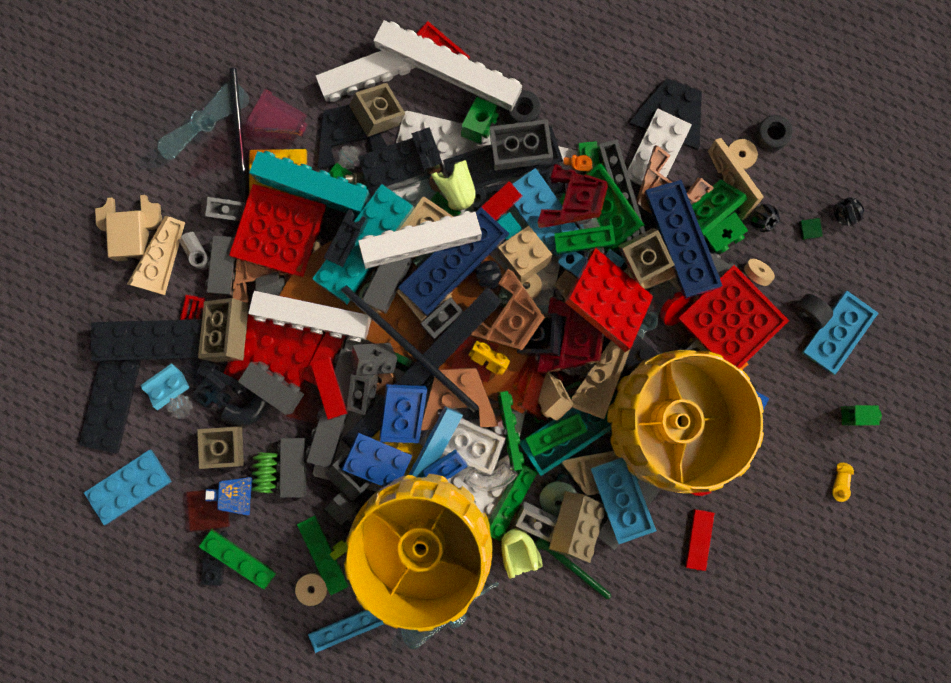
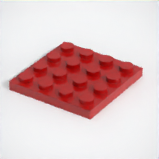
M253 184L229 256L304 278L327 205ZM303 263L301 272L296 271L297 268Z
M595 248L590 252L565 303L623 351L627 352L633 345L653 296Z
M733 265L720 277L723 286L704 293L678 320L709 352L723 356L724 360L730 362L735 367L741 368L789 320Z
M249 314L247 318L244 358L242 361L228 362L224 374L239 381L250 362L261 361L269 366L268 370L271 372H277L284 376V381L289 384L294 383L301 388L304 381L302 377L324 334L313 333L310 328L305 327L303 330L294 329L291 324L287 323L284 326L275 325L272 320L268 319L265 322L256 321L254 316Z

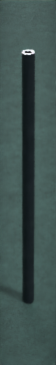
M230 68L241 201L246 206L249 194L237 68Z
M347 285L341 290L473 412L478 409L479 406L354 291Z

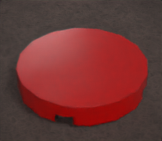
M682 291L676 292L674 294L675 297L672 300L669 298L661 309L660 318H662V321L668 326L680 322L678 318L693 304V297L684 299Z

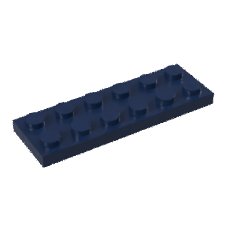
M682 180L645 190L644 194L656 226L674 263L672 268L684 299L721 288L723 285Z
M482 207L476 211L482 233L480 241L434 252L398 287V290L424 315L428 316L509 236V232Z

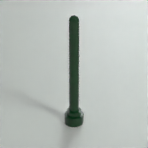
M540 537L535 540L534 543L538 550H546L605 599L611 598V593L566 556L550 550L549 541Z

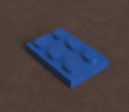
M386 384L379 435L380 442L419 443L427 393L426 386Z
M357 432L341 469L385 487L394 479L404 476L412 455Z

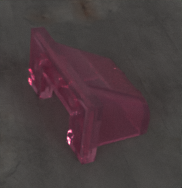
M264 89L246 122V136L252 140L254 137L296 140L298 136H303L308 124L305 123L307 115L273 96L269 90Z

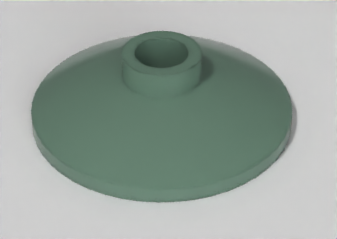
M560 481L546 485L540 494L542 509L558 517L561 505L555 502H563L565 491L577 493L576 490L568 483Z

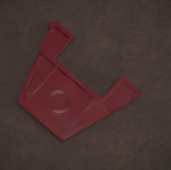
M554 164L551 175L552 183H569L561 210L541 209L537 222L538 227L544 228L600 217L608 187L607 181L586 174L583 176L577 174L575 170H565L560 165Z
M550 297L548 313H556L567 319L560 357L540 355L538 372L547 373L600 362L604 334L568 304Z

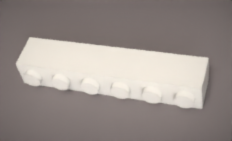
M381 50L316 75L326 102H335L341 98L340 96L346 94L353 95L364 87L366 89L375 86V83L390 81L395 75H406L416 66Z
M466 211L456 217L446 216L436 222L425 221L419 226H405L399 231L393 232L389 230L375 237L368 235L358 241L365 269L480 241L482 233L476 212L470 213Z
M258 291L253 293L248 313L254 316L256 321L265 322L268 319L272 320L273 324L284 326L287 323L291 324L292 328L303 330L305 327L310 328L311 332L322 334L323 331L329 332L330 336L335 338H341L342 335L348 336L349 340L354 342H361V339H367L371 318L366 314Z

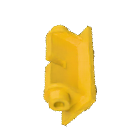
M476 341L473 349L468 354L472 360L482 366L485 361H488L489 363L486 368L496 375H503L510 363V360L504 354L493 351L487 344L480 343L479 341Z

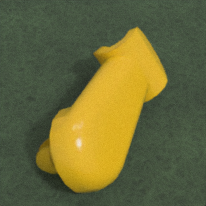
M838 463L836 468L838 473L832 489V495L837 501L844 502L849 499L851 494L850 482L851 475H854V470L847 463Z

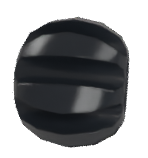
M853 197L842 199L834 208L835 218L845 226L856 224L864 215V206L860 200Z
M761 204L751 213V224L758 231L770 232L780 222L779 211L770 204Z
M484 261L476 268L477 279L483 289L499 287L500 284L498 283L502 278L499 265L495 261Z

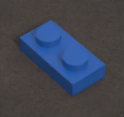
M455 449L423 470L426 477L428 474H436L448 480L468 466L467 462Z

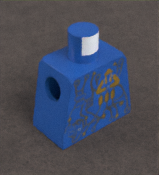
M245 477L218 481V489H206L205 501H217V510L250 515L252 478Z

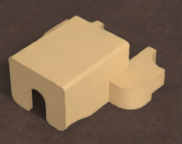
M140 195L141 211L116 212L115 199L107 198V202L103 207L95 208L96 225L107 234L108 258L114 261H127L128 257L138 260L142 258L149 246V230L157 229L162 222L161 205L150 203L146 195Z

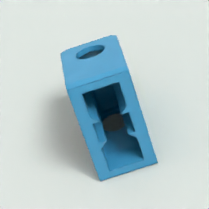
M556 248L552 253L559 260L558 264L560 267L578 278L587 260L576 251L557 254ZM574 259L572 264L568 263L569 260Z

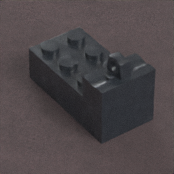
M430 127L411 133L412 138L358 156L372 196L381 184L393 191L431 178L433 173H444L443 163Z

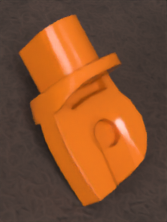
M572 155V158L564 157L563 164L565 166H572L575 170L585 172L593 169L592 160L586 155Z

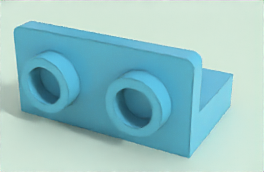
M170 364L144 382L141 388L148 394L153 407L159 410L189 389L183 373L173 364Z

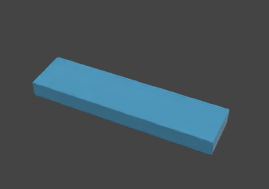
M444 406L409 475H413L416 478L426 477L423 470L440 460L463 416L461 412Z
M363 610L313 631L308 636L315 653L381 626L384 623L368 610Z

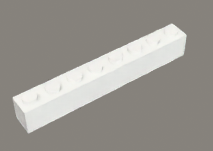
M384 20L374 39L376 48L511 112L521 93L522 85L516 79H508L497 70L491 71L480 62L474 63L463 54L457 55L446 46L440 47L429 38L425 37L423 39L412 30L407 29L406 31L395 22Z

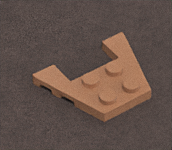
M657 145L653 147L636 200L637 205L651 215L652 212L644 194L645 190L671 183L669 179L659 173L671 155ZM698 177L687 192L690 203H696L701 199L700 197L707 192L709 193L714 187Z
M237 259L233 298L250 303L247 283L255 282L256 278L277 272V270ZM278 271L280 276H285L287 283L292 275Z
M508 269L498 284L510 291L513 296L491 328L482 323L471 335L523 350L545 317L514 272Z
M476 368L440 370L479 406L480 427L498 426V421ZM434 377L421 430L433 429L439 418L438 409H443L444 406L448 408L467 407L436 377Z

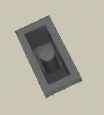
M202 197L200 216L241 221L245 203Z

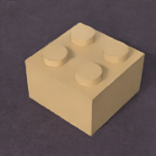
M527 226L498 246V256L507 268L514 272L521 284L552 262V253L530 226Z

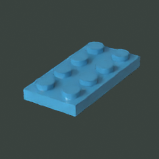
M536 168L513 183L516 189L523 195L514 204V207L549 251L556 248L554 233L579 230L574 222L544 228L538 227L537 222L541 209L561 210L562 205Z
M848 291L842 294L832 308L833 317L822 329H818L801 352L832 375L838 372L878 315V312Z
M148 450L84 492L103 525H107L172 481L153 451Z
M623 458L591 469L618 544L656 532L637 478L629 472L627 463Z

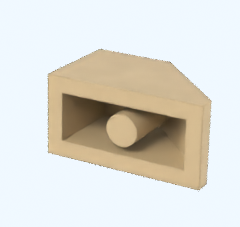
M547 373L538 401L543 415L558 421L574 405L562 382Z

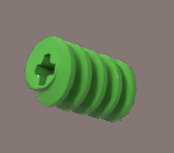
M257 452L259 455L254 456L253 459L257 460L258 463L252 465V467L258 469V471L252 472V475L257 477V479L252 480V483L257 486L251 488V491L273 493L270 489L276 488V485L271 483V481L276 480L277 477L271 474L277 472V469L272 466L278 464V462L272 458L277 457L278 454Z

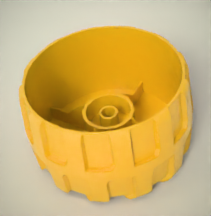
M676 350L658 354L639 363V366L630 375L622 377L617 384L616 390L618 393L614 403L609 406L607 422L611 423L613 434L611 436V445L616 456L622 457L627 463L629 472L641 481L657 488L677 493L715 491L723 488V484L728 483L734 478L741 477L750 467L758 447H761L764 435L762 432V413L764 411L761 399L749 381L748 375L740 367H735L730 362L724 360L723 356L709 351ZM679 416L681 417V426H679L677 423V419Z
M428 474L427 477L416 478L413 475L399 477L374 493L355 517L346 540L348 550L344 569L346 578L350 580L353 591L357 596L356 600L365 610H368L382 620L384 624L396 629L399 627L418 630V632L434 630L435 627L450 621L455 622L467 612L470 603L475 597L480 595L484 587L492 561V539L486 513H481L474 503L473 494L464 486L458 488L448 483V480L443 476ZM417 544H424L425 547H426V549H425V550H421V549H420L419 547H417L416 545H417Z

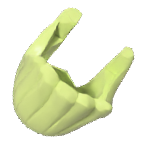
M466 160L454 164L452 175L449 178H446L442 172L431 174L438 188L447 198L450 209L464 210L473 204L475 188Z
M516 528L505 533L502 538V556L509 579L514 578L515 575L522 574V572L535 571L543 567L541 555L533 539L526 531Z

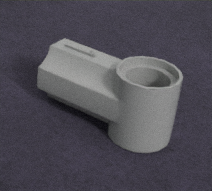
M193 231L185 233L181 236L179 242L189 257V263L199 270H206L208 260L211 258L206 254ZM203 256V261L197 264L198 258Z

